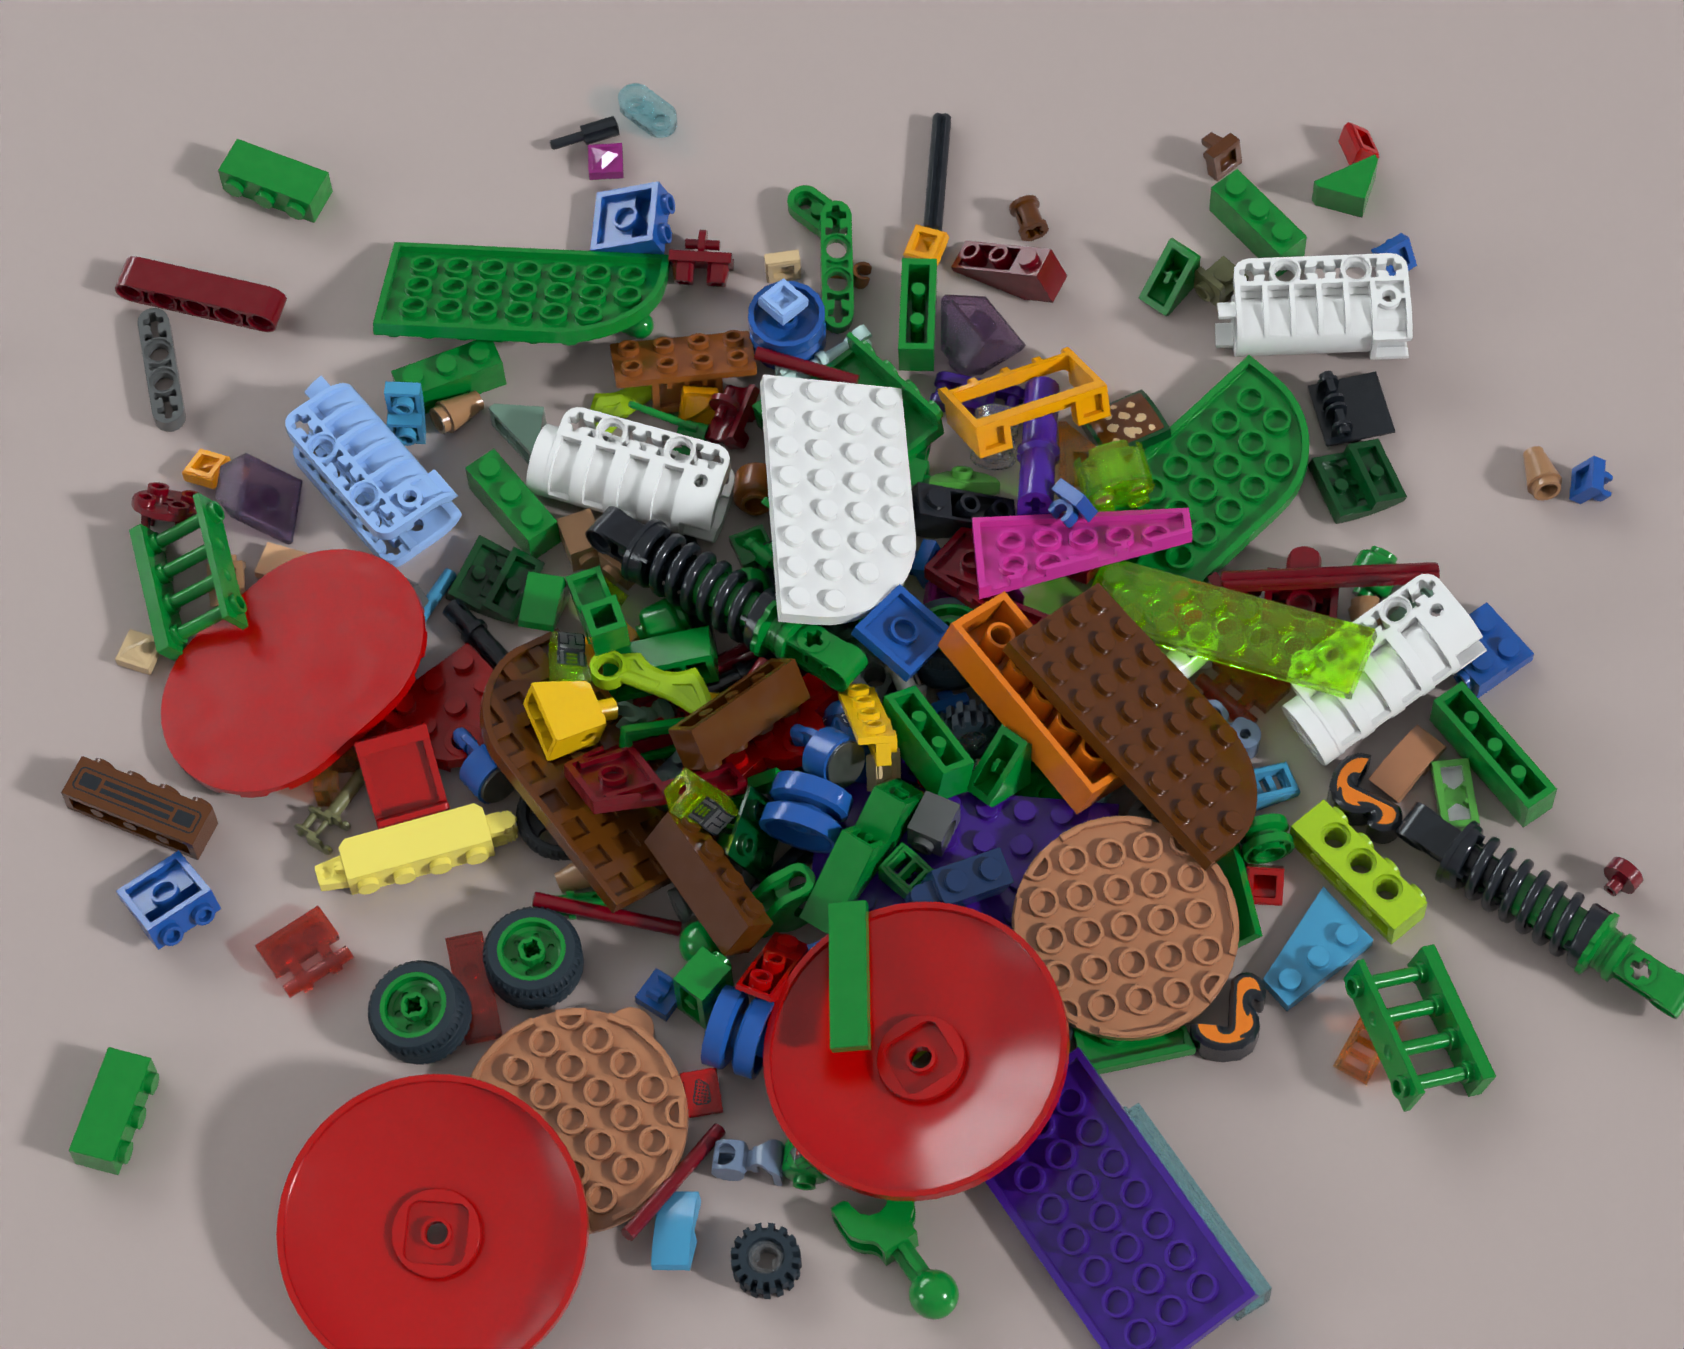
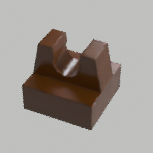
M1210 132L1201 139L1202 145L1208 149L1203 153L1207 164V172L1214 180L1219 181L1242 163L1240 139L1232 133L1222 138Z

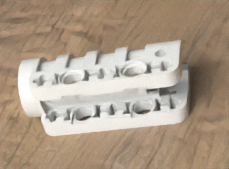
M575 407L564 414L559 427L546 424L541 429L530 456L526 486L533 494L603 513L608 507L614 506L644 525L653 519H659L673 533L686 534L687 536L714 543L723 528L733 499L735 475L731 469L732 464L728 451L719 444L587 408ZM580 419H583L587 427H580L574 431L571 423L575 424ZM609 427H618L623 432L622 436L619 437L605 432V430ZM630 431H632L634 440L629 439ZM647 437H651L653 444L645 443ZM685 445L691 450L690 455L681 454L673 450V448ZM698 450H701L700 453H701L702 459L697 458V455H698V454H697V451H698ZM715 456H719L721 463L711 460H713Z
M1421 574L1295 662L1289 670V681L1297 695L1282 705V710L1304 745L1323 766H1326L1342 755L1360 739L1363 740L1373 733L1375 728L1404 711L1406 706L1420 696H1425L1437 684L1450 675L1456 674L1485 653L1487 649L1479 641L1483 636L1466 610L1440 579L1432 574ZM1425 587L1429 591L1432 590L1434 595L1428 598L1425 594L1421 595L1420 590ZM1408 597H1411L1412 602L1416 603L1414 608H1412L1410 601L1407 599ZM1400 606L1407 610V613L1404 614L1405 616L1398 621H1390L1387 618L1388 611L1393 607ZM1432 612H1434V613H1436V614H1439V613H1440V616L1435 617V616H1432L1431 613H1432ZM1381 618L1386 630H1382L1381 625L1378 626L1377 619ZM1366 630L1368 633L1372 632L1373 637L1367 640L1366 638H1361L1360 633ZM1348 640H1351L1352 645L1356 646L1355 650L1352 651L1347 642ZM1335 649H1341L1347 653L1345 659L1338 664L1327 662L1328 654ZM1318 661L1321 662L1326 671L1325 673H1322L1320 668L1318 669L1316 664ZM1306 673L1308 676L1312 675L1313 680L1308 683L1304 680L1301 681L1300 675Z

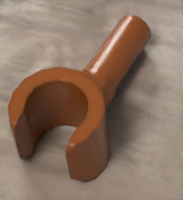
M858 262L854 265L853 286L855 288L864 289L868 286L870 278L862 277L859 274H871L872 266L869 263ZM837 275L830 277L834 279H844L843 277Z

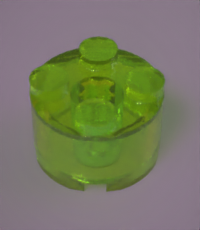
M1127 440L1106 443L1089 450V458L1082 463L1080 457L1074 461L1073 467L1081 493L1089 499L1098 512L1115 511L1117 506L1121 508L1129 505L1131 508H1136L1150 501L1148 494L1152 492L1155 484L1140 442L1135 441L1136 447L1129 446Z

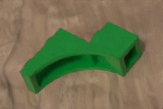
M600 565L566 576V583L587 642L592 645L595 656L631 645L627 624L616 594L611 595Z

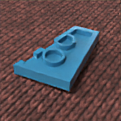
M1323 886L1263 978L1265 988L1288 1012L1373 945V938Z

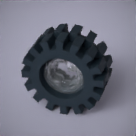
M969 700V705H964L963 701L956 702L957 708L949 705L946 707V713L941 712L939 716L975 762L974 766H977V759L982 758L1002 723L984 701H981L979 705H976L975 700Z
M769 1222L768 1228H762V1223H757L753 1231L749 1227L744 1229L743 1237L737 1236L734 1241L735 1247L731 1248V1266L736 1283L739 1282L740 1288L744 1292L749 1290L751 1296L758 1298V1294H763L764 1299H771L770 1294L776 1293L777 1297L784 1295L783 1290L785 1288L790 1291L794 1287V1280L799 1279L800 1268H802L800 1247L797 1245L794 1235L791 1234L789 1236L785 1227L781 1226L778 1230L775 1227V1223ZM763 1252L773 1253L776 1257L772 1260L771 1268H760L755 1263L760 1260V1254H763Z

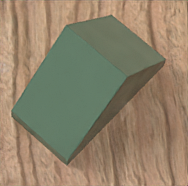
M494 403L489 407L492 426L529 465L535 441L541 429L547 424L544 407Z

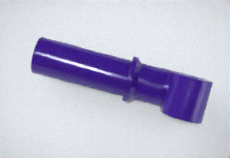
M1044 376L1030 379L1024 388V404L1059 393V384L1055 380ZM1059 411L1023 422L1022 442L1017 447V461L1020 463L1017 515L1051 514L1048 508L1054 502L1055 494L1051 488L1055 485V466L1060 461V456H1058L1060 455V448L1056 444Z

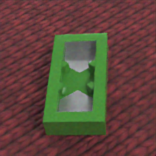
M1469 759L1432 761L1430 770L1438 815L1461 831L1474 820L1480 823Z

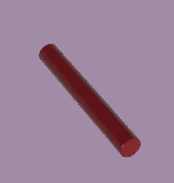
M759 346L755 351L754 360L826 381L858 384L859 375Z

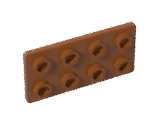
M729 330L725 333L716 334L696 333L684 337H658L653 340L642 341L624 340L620 343L610 344L616 387L629 388L651 385L652 408L665 413L679 412L683 386L718 388V392L723 393L722 378L757 375V365L754 360V351L749 331Z

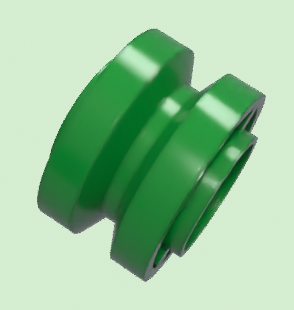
M1271 813L1254 817L1248 832L1240 841L1243 844L1241 849L1243 858L1247 863H1270L1287 856L1294 850L1295 845L1292 835L1287 833L1289 831V824L1286 816Z

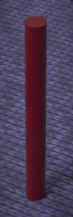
M534 892L532 901L533 907L549 908L557 912L674 936L680 935L682 926L681 921L622 909L612 914L607 906L540 892Z
M714 1123L677 1165L672 1174L657 1188L624 1226L621 1233L627 1240L633 1241L714 1148L715 1142L726 1134L721 1125Z

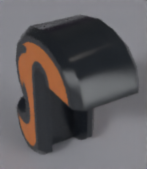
M1357 753L1347 756L1338 764L1333 772L1327 796L1328 804L1332 808L1334 806L1338 807L1346 815L1350 826L1367 825L1365 835L1371 841L1378 844H1387L1394 841L1398 837L1395 831L1403 819L1400 806L1359 787L1368 772L1371 755Z
M1244 972L1231 979L1228 1027L1209 1024L1190 1025L1189 1035L1195 1045L1196 1052L1201 1057L1223 1063L1239 1061L1253 1052L1260 1031L1259 1016L1256 1012L1261 1013L1263 1011L1266 999V988L1260 977L1253 973Z

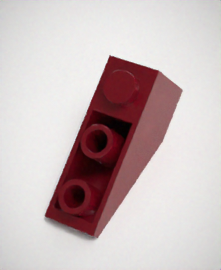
M966 240L951 266L956 273L1021 299L1050 303L1054 302L1067 278L1066 272L1052 249Z

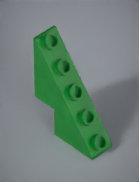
M900 778L874 786L856 824L841 831L802 910L801 919L829 934L828 903L858 900L877 873L880 864L890 855L907 831V827L924 795L923 791Z

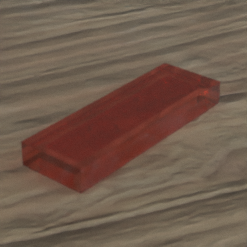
M478 931L445 938L452 974L465 987L472 1005V1022L467 1036L464 1037L466 1045L498 1039L503 1033L495 992L488 981L483 963V932Z

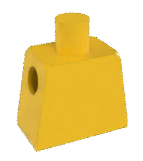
M587 681L533 682L523 702L547 761L595 745L603 734L606 721L615 720L618 717V706L615 699L597 700L591 684Z

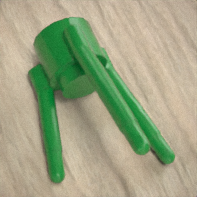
M634 401L628 403V406L632 409L677 425L678 434L707 441L705 435L709 424L691 420L686 421L676 415L665 413ZM685 445L673 448V450L681 454L690 455L691 450Z

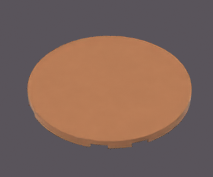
M1103 817L1076 825L1060 834L1058 838L1039 852L1026 870L1016 893L1011 917V929L1019 934L1036 951L1053 977L1065 1006L1068 1024L1089 1035L1117 1041H1135L1159 1037L1181 1028L1198 1017L1214 1001L1226 983L1238 950L1239 917L1237 905L1229 882L1219 865L1216 863L1207 870H1204L1162 824L1142 817Z
M586 1008L558 1009L555 1012L536 1018L531 1017L499 1037L483 1054L470 1075V1078L495 1085L527 1103L558 1134L573 1158L583 1183L588 1206L589 1234L611 1229L630 1220L657 1188L672 1174L681 1161L687 1140L689 1120L688 1103L682 1080L664 1048L643 1028L626 1018L610 1012L605 1013L587 1010Z

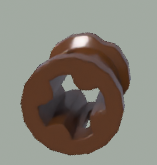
M1034 195L1019 197L1009 206L1010 214L1016 217L1018 222V233L1022 241L1039 239L1047 234L1049 230L1046 220L1042 219L1038 209L1040 202Z

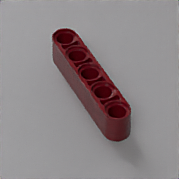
M130 256L126 259L115 286L116 293L131 302L262 332H273L276 330L287 301L284 293L270 286L137 256Z

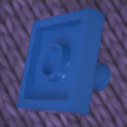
M899 584L854 627L851 635L907 682L940 650L938 644L949 626Z

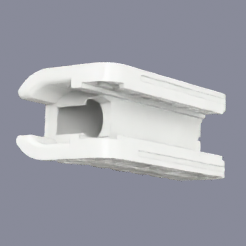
M1380 253L1244 259L1234 267V294L1231 297V302L1217 303L1219 320L1231 319V323H1215L1216 348H1233L1235 357L1248 355L1271 356L1369 352L1370 360L1409 359L1407 341H1411L1413 338L1409 275L1405 259L1398 254ZM1392 265L1394 270H1396L1394 276L1389 275L1386 270L1387 266ZM1359 267L1363 269L1365 275L1362 278L1353 279L1346 274V270ZM1372 267H1376V277H1371ZM1335 268H1340V278H1335ZM1302 269H1305V280H1300ZM1316 269H1323L1325 277L1322 279L1318 278L1317 273H1315ZM1279 270H1289L1294 274V278L1287 282L1280 281L1275 277V273ZM1245 271H1252L1253 281H1247L1246 276H1244ZM1264 271H1269V281H1265ZM1389 296L1391 302H1387L1383 298Z

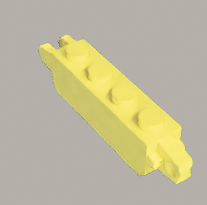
M472 803L345 838L338 847L339 856L315 866L321 891L350 888L352 895L358 893L366 895L374 893L380 887L390 884L402 885L410 883L419 876L430 873L435 875L443 874L450 871L452 867L466 863L471 865L480 864L486 861L488 857L495 856V847L516 841L515 839L518 838L517 817L512 814V811L509 812L508 810L485 815L483 807Z

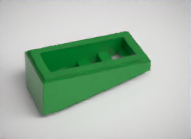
M902 842L878 867V877L905 899L906 895L916 885L921 884V881L933 869L917 853ZM905 863L906 866L897 875L895 872ZM914 872L919 874L910 885L906 883V880Z

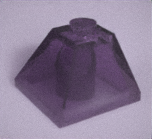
M945 294L941 299V351L949 359L948 363L955 372L961 375H982L1022 351L1026 346L986 296Z
M244 453L221 465L215 497L230 517L285 544L293 543L303 480L248 453Z

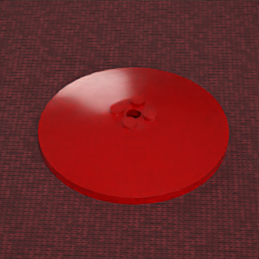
M909 902L870 911L871 1050L833 1053L830 1049L829 934L823 937L805 954L788 976L779 999L775 1001L769 1016L764 1039L763 1066L767 1094L782 1130L796 1150L815 1169L837 1184L863 1195L892 1201H924L955 1195L980 1185L1010 1166L1036 1140L1051 1118L1059 1101L1069 1064L1070 1037L1065 1006L1053 977L1036 951L1019 934L1002 922L977 910L956 904ZM918 1052H930L932 1058L927 1066L916 1068L912 1065V1060Z
M451 1074L415 1075L388 1081L353 1097L335 1110L310 1136L293 1163L281 1195L277 1215V1254L281 1275L290 1300L309 1331L327 1349H534L559 1322L579 1285L588 1249L589 1217L583 1183L573 1158L555 1130L527 1103L504 1089L474 1078ZM437 1223L444 1224L448 1231L447 1238L440 1244H431L427 1239L428 1229Z

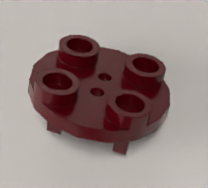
M152 482L148 484L147 490L134 494L131 506L136 512L141 514V524L149 529L150 526L155 525L156 520L175 522L176 525L197 514L193 495L198 492L192 490L182 492L169 490L167 484Z

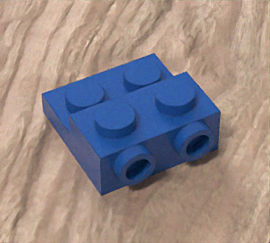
M659 181L597 192L590 251L664 254L665 244L672 241V230L668 224V215L675 212L673 196L666 191Z
M1487 602L1469 614L1483 636L1479 641L1487 651L1454 674L1456 683L1458 684L1463 681L1477 698H1480L1531 662L1534 657L1532 650Z
M179 850L116 890L120 900L135 917L142 931L158 950L165 945L174 946L178 944L185 932L196 925L203 926L209 924L214 919L215 913L221 910L210 887Z

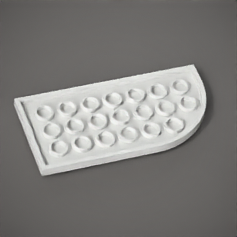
M763 374L760 381L778 622L837 625L865 618L899 584L903 586L915 558L916 532L902 388Z

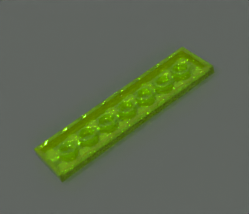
M1127 561L1101 566L1092 584L1094 586L1099 583L1159 647L1349 700L1352 699L1377 638L1374 628Z

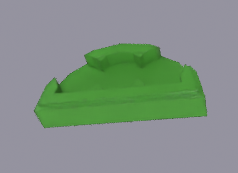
M955 466L952 468V471L937 473L930 477L929 484L988 495L1000 494V482L995 477L973 471L971 467Z

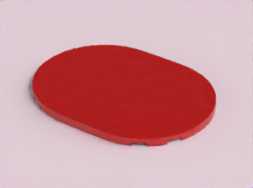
M330 549L308 553L287 561L268 572L241 595L247 605V611L245 612L248 622L247 628L242 630L228 621L222 620L202 630L184 648L183 654L176 660L165 684L161 703V725L171 754L192 779L217 793L224 792L247 798L264 797L271 792L285 788L294 789L315 778L354 746V742L363 738L402 701L416 680L415 673L421 658L425 657L428 634L425 626V611L419 596L407 578L397 568L382 558L357 550Z

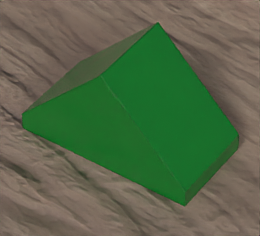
M1372 155L1315 180L1312 193L1314 205L1362 218L1376 178L1378 165L1376 155Z
M1170 238L1138 298L1163 315L1169 316L1194 288L1195 271L1200 267L1201 256L1174 238Z
M528 571L518 627L554 632L570 598V591L564 577Z
M1002 724L972 772L967 791L988 806L994 807L1031 783L1032 744Z

